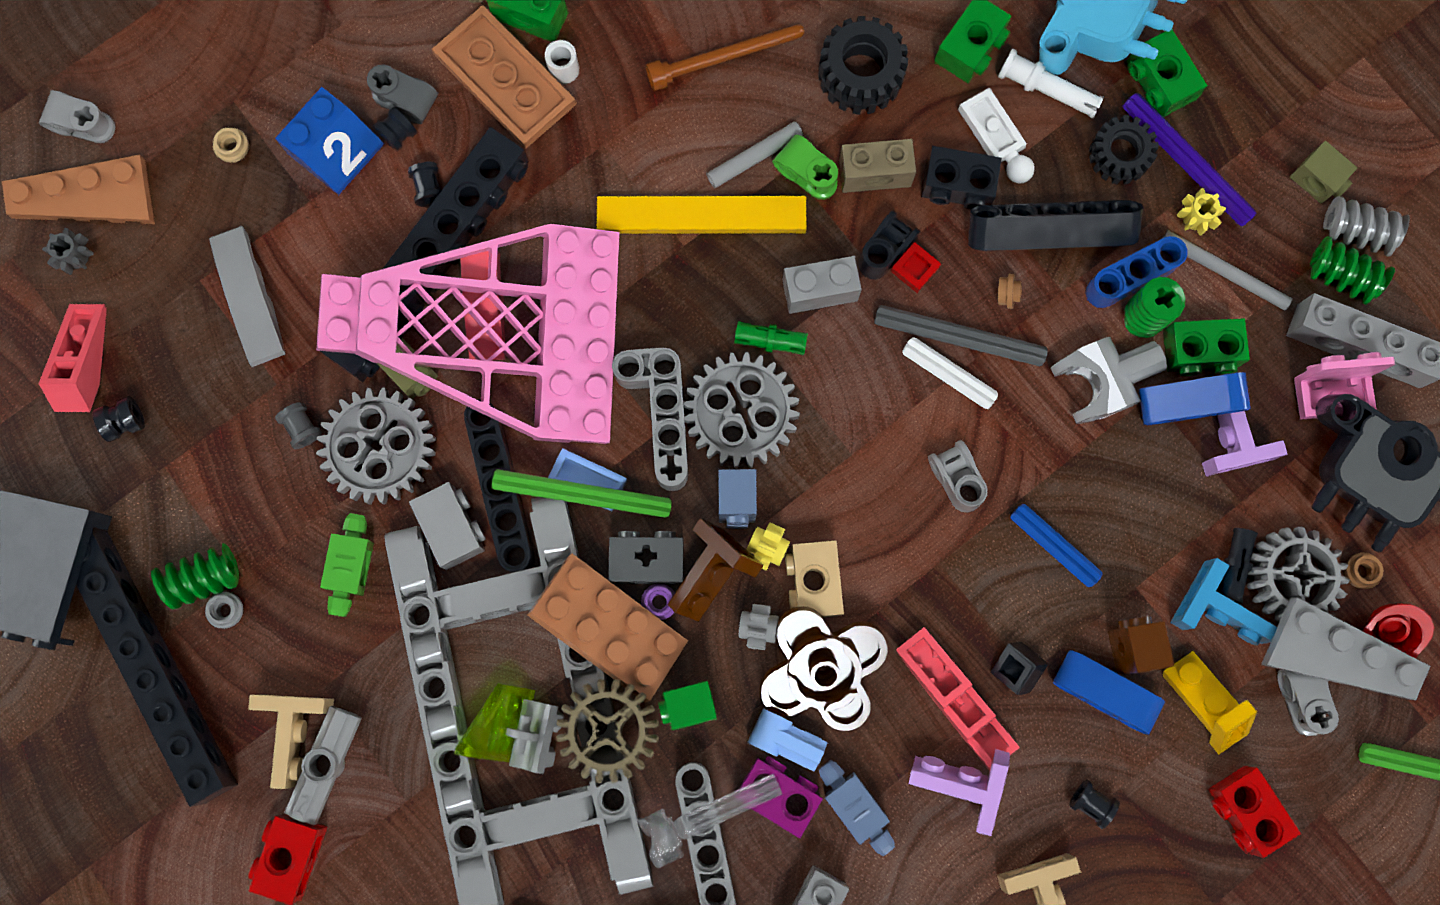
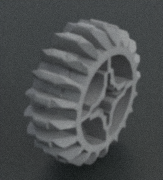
M1286 527L1280 529L1279 534L1275 532L1267 534V542L1261 541L1255 545L1259 554H1252L1251 562L1255 564V567L1248 571L1249 576H1254V582L1248 583L1246 587L1248 589H1257L1258 594L1254 596L1252 601L1255 603L1266 602L1262 610L1263 613L1271 614L1275 612V620L1280 622L1290 598H1299L1305 601V597H1309L1310 588L1314 584H1320V588L1309 604L1328 613V610L1336 611L1340 608L1336 599L1345 598L1348 595L1340 588V585L1348 584L1350 581L1347 577L1341 576V570L1347 569L1349 565L1338 563L1336 558L1341 555V550H1329L1332 539L1325 538L1319 541V531L1313 530L1306 533L1304 527H1297L1292 532L1290 528ZM1289 547V555L1285 556L1283 567L1273 568L1278 555L1285 548ZM1311 557L1316 562L1319 570L1312 565ZM1294 572L1295 574L1300 575V577H1306L1309 579L1300 580L1299 578L1294 577V575H1286L1285 573ZM1274 582L1281 585L1284 597L1280 594Z

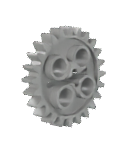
M745 352L742 362H737L734 353H730L729 363L727 364L720 357H717V368L715 370L706 364L703 366L705 378L694 375L693 379L698 389L687 388V394L694 401H686L683 405L684 409L693 411V413L685 416L684 421L687 424H695L688 431L689 437L700 435L696 448L701 449L707 445L709 447L707 451L708 459L712 458L716 453L720 454L721 466L726 463L728 458L733 459L734 469H738L740 461L744 459L748 467L753 468L754 458L756 457L763 464H766V453L768 451L776 457L780 455L777 443L785 446L789 445L790 440L784 433L796 432L797 427L789 421L799 419L800 413L790 410V408L798 405L799 398L788 397L794 391L795 386L794 384H782L787 377V373L783 372L775 375V362L771 363L767 368L763 367V356L761 355L755 363L750 362L748 352ZM753 380L758 383L760 390L756 394L748 395L741 390V384L744 381ZM728 382L733 384L741 406L743 408L749 407L747 419L757 435L755 439H751L742 415L740 413L733 414L736 403L727 389L726 384ZM719 394L724 396L728 403L723 409H713L708 404L709 398ZM764 411L769 412L774 416L775 422L769 427H762L756 422V415ZM736 426L742 431L743 436L736 442H729L723 437L722 433L727 427Z
M367 388L364 399L356 392H352L353 403L349 405L346 401L340 399L339 403L343 410L338 413L330 409L328 412L334 421L332 423H321V426L328 430V434L318 436L317 440L325 444L326 448L317 451L316 455L328 460L319 467L325 472L333 471L326 480L331 484L340 482L337 491L342 494L351 489L350 499L357 501L362 494L364 502L370 505L374 501L375 495H377L379 502L382 504H387L388 494H391L399 501L401 500L400 489L404 488L413 493L414 489L411 481L415 479L423 483L425 480L419 471L421 469H432V466L424 460L425 457L436 455L434 450L427 447V444L436 441V437L432 434H425L433 425L429 420L420 421L426 414L424 410L418 408L412 411L415 402L409 398L402 403L403 395L398 391L393 394L391 399L389 391L385 388H381L378 397H376L372 389ZM373 414H380L381 422L379 426L374 429H367L368 418ZM396 420L397 425L391 428V423ZM403 434L409 435L408 446L400 451L395 450L394 443L396 438ZM351 442H358L357 453L351 458H345L344 450L346 446ZM372 442H379L383 446L379 452L371 447ZM363 463L361 471L356 472V467ZM379 463H386L387 472L380 479H373L372 470L374 466Z

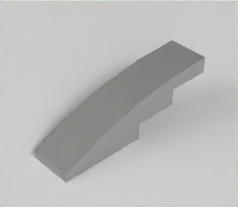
M243 226L209 238L224 294L251 367L285 355L273 302L266 293L262 273L254 260L247 232Z

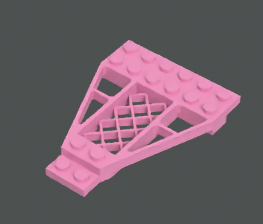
M547 224L362 275L361 278L322 274L316 350L354 353L373 363L384 365L532 437L533 440L608 444L610 443L612 363L614 360L619 232ZM540 236L544 237L541 286L503 283L497 279V251L499 247ZM485 251L489 252L487 280L420 273V269ZM400 285L410 286L399 295ZM424 288L444 289L447 291L434 301ZM413 290H416L429 305L416 317L401 302ZM460 291L482 293L483 295L473 304H470ZM451 293L465 308L454 320H451L438 305ZM496 295L520 298L507 308ZM486 297L501 312L489 324L475 310V307ZM532 299H540V308ZM521 301H524L537 316L525 327L510 312ZM399 309L410 322L397 332ZM432 309L446 324L433 337L418 321ZM467 313L482 327V330L470 340L455 325ZM504 316L518 331L506 344L491 328ZM537 321H539L538 343L527 332ZM412 325L427 341L414 353L399 339V336ZM448 329L463 344L452 356H449L435 341ZM485 332L500 348L487 360L472 344ZM520 336L535 351L523 363L508 347ZM396 345L403 353H396ZM431 345L440 356L419 354ZM467 348L477 360L456 357ZM503 352L512 363L492 360ZM538 355L537 365L528 364ZM414 366L480 372L482 374L481 402L417 371ZM491 373L536 376L534 427L489 406Z

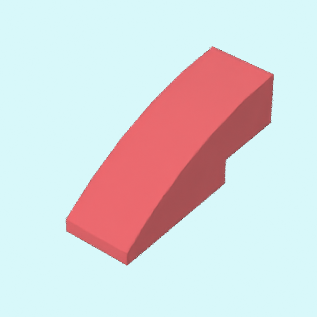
M485 251L460 258L461 278L487 280L489 252ZM497 251L496 277L501 282L500 253ZM462 291V295L470 304H473L483 295L482 293ZM496 295V296L501 300V302L504 304V298H503V296H502V295ZM488 297L475 307V310L488 324L501 314ZM467 313L464 316L466 337L470 340L482 330V327ZM503 317L491 328L505 343ZM486 332L472 343L486 360L500 349ZM468 350L469 359L477 360ZM501 352L492 361L506 360V356Z

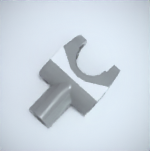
M1106 337L1083 346L1054 364L1051 370L1054 377L1065 373L1066 375L1076 374L1083 376L1091 384L1093 390L1091 402L1087 407L1072 415L1076 424H1082L1106 418L1141 402L1133 383L1165 371L1167 364L1162 348L1155 341L1119 355L1111 337Z

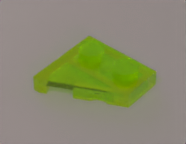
M498 683L455 747L454 754L464 757L510 762L515 738L506 736L507 728L517 729L523 699L533 701L535 690Z

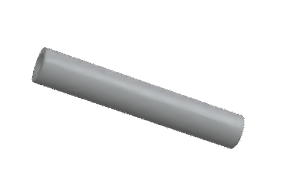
M794 121L706 173L709 182L714 188H717L783 149L795 134L803 137L800 126Z

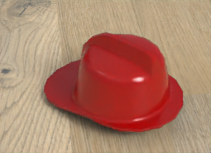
M1398 603L1383 605L1374 610L1362 631L1416 659L1433 638L1434 625L1430 615L1422 608L1413 604Z

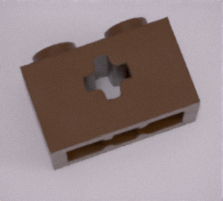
M1151 616L1118 621L1119 629L1108 631L1117 674L1140 673L1175 667L1165 621L1152 623Z

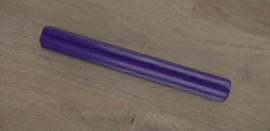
M1135 93L1125 102L1124 110L1133 119L1135 117L1140 118L1139 125L1141 127L1147 122L1151 126L1147 133L1150 134L1155 131L1157 136L1155 141L1208 194H1219L1220 206L1226 207L1225 211L1238 225L1243 226L1256 215V210L1140 94Z

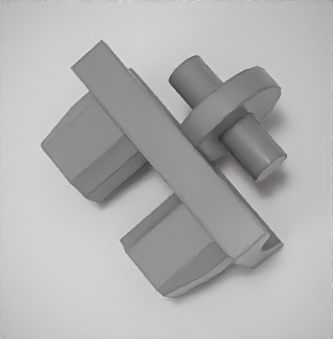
M523 699L517 729L507 728L505 734L515 738L509 766L539 774H544L546 767L553 766L556 752L554 747L550 746L552 733L561 729L557 725V720L564 718V715L557 711L558 706Z

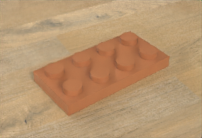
M483 5L432 48L435 57L525 149L576 105L575 98Z
M573 553L566 558L527 614V616L612 679L620 680V685L626 688L628 684L634 685L633 694L638 696L640 693H644L647 696L643 701L645 703L651 701L688 642L687 639Z

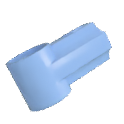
M763 708L747 742L776 757L779 754L803 767L815 771L828 742L807 731L792 726L793 722Z

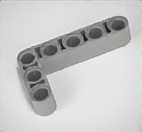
M688 762L677 773L676 788L700 905H736L709 773L702 764ZM689 769L698 770L704 778L702 786L696 790L686 788L682 782L683 774ZM704 807L710 811L711 821L708 825L697 827L691 822L690 813L694 808ZM705 845L714 846L719 852L718 860L710 865L702 863L698 858V851L701 847ZM719 883L726 888L727 895L723 901L712 902L705 894L706 889L711 884Z

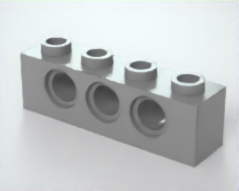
M1315 293L1297 304L1286 336L1333 355H1344L1346 360H1357L1358 355L1372 352H1380L1382 358L1394 357L1395 365L1379 373L1417 388H1422L1440 380V342Z

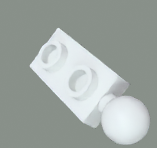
M988 88L960 104L958 111L987 155L1002 157L1001 162L1007 161L1006 172L1009 179L1015 183H1024L1030 180L1034 174V164L1029 157L1019 155L1018 153L1025 148L1027 143L991 89Z

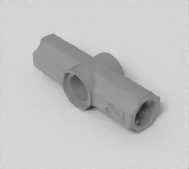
M335 706L329 707L314 745L302 761V773L284 813L301 822L312 825L318 823L335 780L344 770V759L362 717ZM322 754L327 756L331 763L330 770L326 775L321 774L316 765L318 758Z

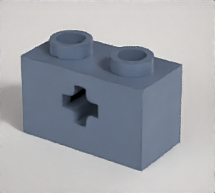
M756 469L719 470V523H726L727 529H747L749 523H755L757 515Z

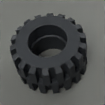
M858 16L857 22H853L851 18L843 21L842 28L836 25L831 31V36H826L821 50L818 79L821 80L820 87L823 93L829 92L828 100L832 104L836 101L840 103V110L846 112L847 107L853 109V114L860 115L861 110L866 109L867 114L875 113L876 106L882 110L888 106L889 100L894 101L897 97L908 66V58H906L908 49L906 44H901L903 37L899 31L894 34L892 33L893 26L887 22L883 26L879 24L880 18L873 17L872 21H866L865 16ZM855 55L868 56L879 64L881 71L873 76H858L847 69L844 61Z

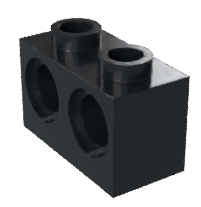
M932 146L927 158L921 197L928 198L930 202L939 205H946L950 202L963 204L969 210L976 206L992 205L996 198L1002 157ZM945 173L950 177L951 182L942 183L936 178L935 174ZM979 179L985 184L986 188L977 189L972 186L970 180Z

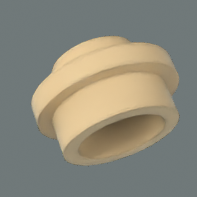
M224 128L219 130L214 136L213 149L221 160L229 163L237 162L247 154L249 141L246 135L239 129ZM237 142L234 149L227 150L230 143Z

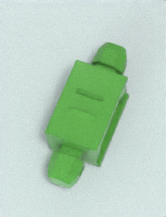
M349 513L344 522L342 530L346 531L345 536L331 533L320 586L322 589L333 591V596L328 598V613L346 617L350 611L353 601L349 600L350 594L364 595L374 546L372 541L362 539V534H366L367 530L366 517Z

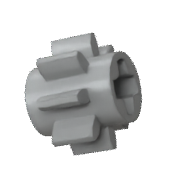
M753 604L752 612L742 611L739 638L748 639V648L765 650L766 642L776 643L779 616L770 615V606Z

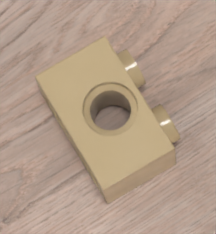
M837 540L792 544L791 554H785L787 576H794L795 590L788 591L790 609L805 606L816 610L823 618L842 616L844 609ZM809 571L818 572L823 578L822 588L817 591L809 590L803 582L804 574Z

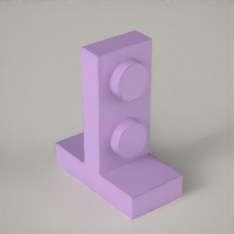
M1245 411L1217 415L1220 425L1218 430L1221 445L1227 448L1228 454L1213 457L1203 462L1202 465L1205 475L1210 476L1272 461L1288 453L1283 440L1255 447Z
M995 749L989 776L983 775L973 767L962 766L957 768L945 764L936 757L925 756L921 758L915 756L909 784L981 804L976 832L991 836L1009 768L1010 753Z

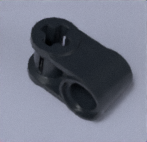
M892 210L865 244L858 263L860 272L865 277L875 280L885 276L900 256H903L915 242L921 231L918 228L912 229L897 218V212ZM878 254L883 258L884 263L874 264L869 260L868 255Z

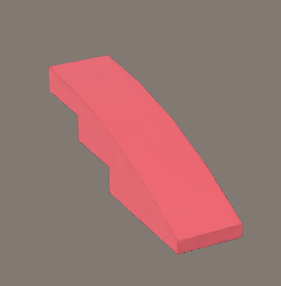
M925 627L896 649L897 654L989 771L995 749L1009 752L1011 756L1020 748L995 718L996 715L972 688L973 684Z

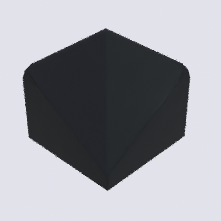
M1013 642L1008 643L991 673L1015 694L1022 695L1033 690L1049 664L1024 643Z

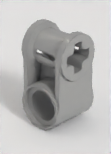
M51 90L39 121L41 126L61 135L74 136L94 143H104L112 138L115 133V123L109 115L101 112L90 101Z
M962 440L955 442V447L939 455L934 453L928 455L930 467L938 481L942 484L955 509L960 512L969 513L976 510L984 502L988 491L986 483L975 465L970 450ZM963 486L972 487L977 493V500L973 502L964 500L960 494V488Z
M1283 669L1279 670L1277 674L1278 685L1285 698L1295 730L1305 736L1328 734L1334 731L1338 725L1339 717L1329 690L1328 680L1293 673ZM1317 714L1319 721L1313 723L1311 716Z

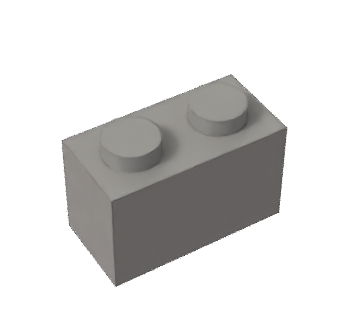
M855 256L784 268L782 281L789 314L857 302L862 289Z
M448 482L409 501L439 567L448 570L485 551L482 541L486 540V536L477 520L471 521L466 511L471 505L462 488L456 490Z

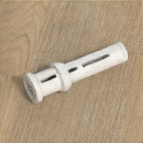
M1012 48L998 75L999 78H1010L1024 85V90L1028 92H1033L1036 89L1089 115L1091 118L1095 116L1096 109L1100 107L1103 97L1090 93L1044 70L1046 66L1042 62L1038 61L1035 64L1017 55V50Z

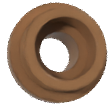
M1009 274L1008 277L999 278L998 305H1007V309H1013L1014 302H1021L1022 281H1015V274Z
M1364 552L1357 553L1346 561V564L1349 566L1344 570L1345 576L1350 579L1349 583L1354 587L1369 589L1375 587L1381 581L1383 566L1374 555ZM1359 565H1363L1366 568L1367 573L1364 578L1358 573Z

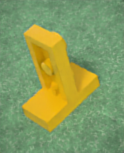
M1194 651L1174 664L1175 667H1169L1163 671V677L1212 734L1209 743L1218 754H1221L1249 734L1257 711L1247 700L1239 705Z

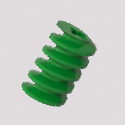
M1325 237L1316 248L1310 260V267L1312 268L1310 279L1315 280L1323 273L1325 274L1323 282L1325 286H1328L1336 279L1338 280L1337 292L1340 293L1347 286H1350L1349 297L1352 299L1360 292H1363L1362 304L1367 305L1372 299L1378 298L1391 282L1395 268L1388 267L1385 269L1384 262L1377 260L1372 263L1371 256L1364 254L1359 257L1357 249L1350 248L1345 251L1344 243L1337 242L1332 245V237Z
M1166 277L1150 280L1128 301L1125 307L1124 320L1126 329L1131 334L1141 338L1156 336L1178 318L1184 310L1186 298L1181 286L1176 281Z
M222 543V555H219L213 547L208 548V560H205L201 553H194V565H191L187 558H180V570H177L173 563H166V575H163L159 568H152V582L160 599L167 607L178 609L183 603H194L197 597L199 599H206L210 596L211 592L220 594L224 591L225 587L228 589L236 588L239 583V570L237 561L230 548Z

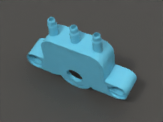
M1057 0L1056 11L1040 39L1039 61L1046 66L1044 70L1058 75L1069 68L1077 52L1106 62L1120 61L1130 53L1154 60L1158 55V49L1138 41L1139 36L1145 26L1169 32L1174 23L1164 16L1153 13L1158 0ZM1167 0L1173 3L1178 2L1181 4H1185L1187 2V0Z

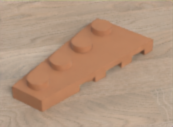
M141 155L2 181L6 214L13 219L58 220V218L84 222L108 220L111 223L137 221L142 224H155L146 162Z

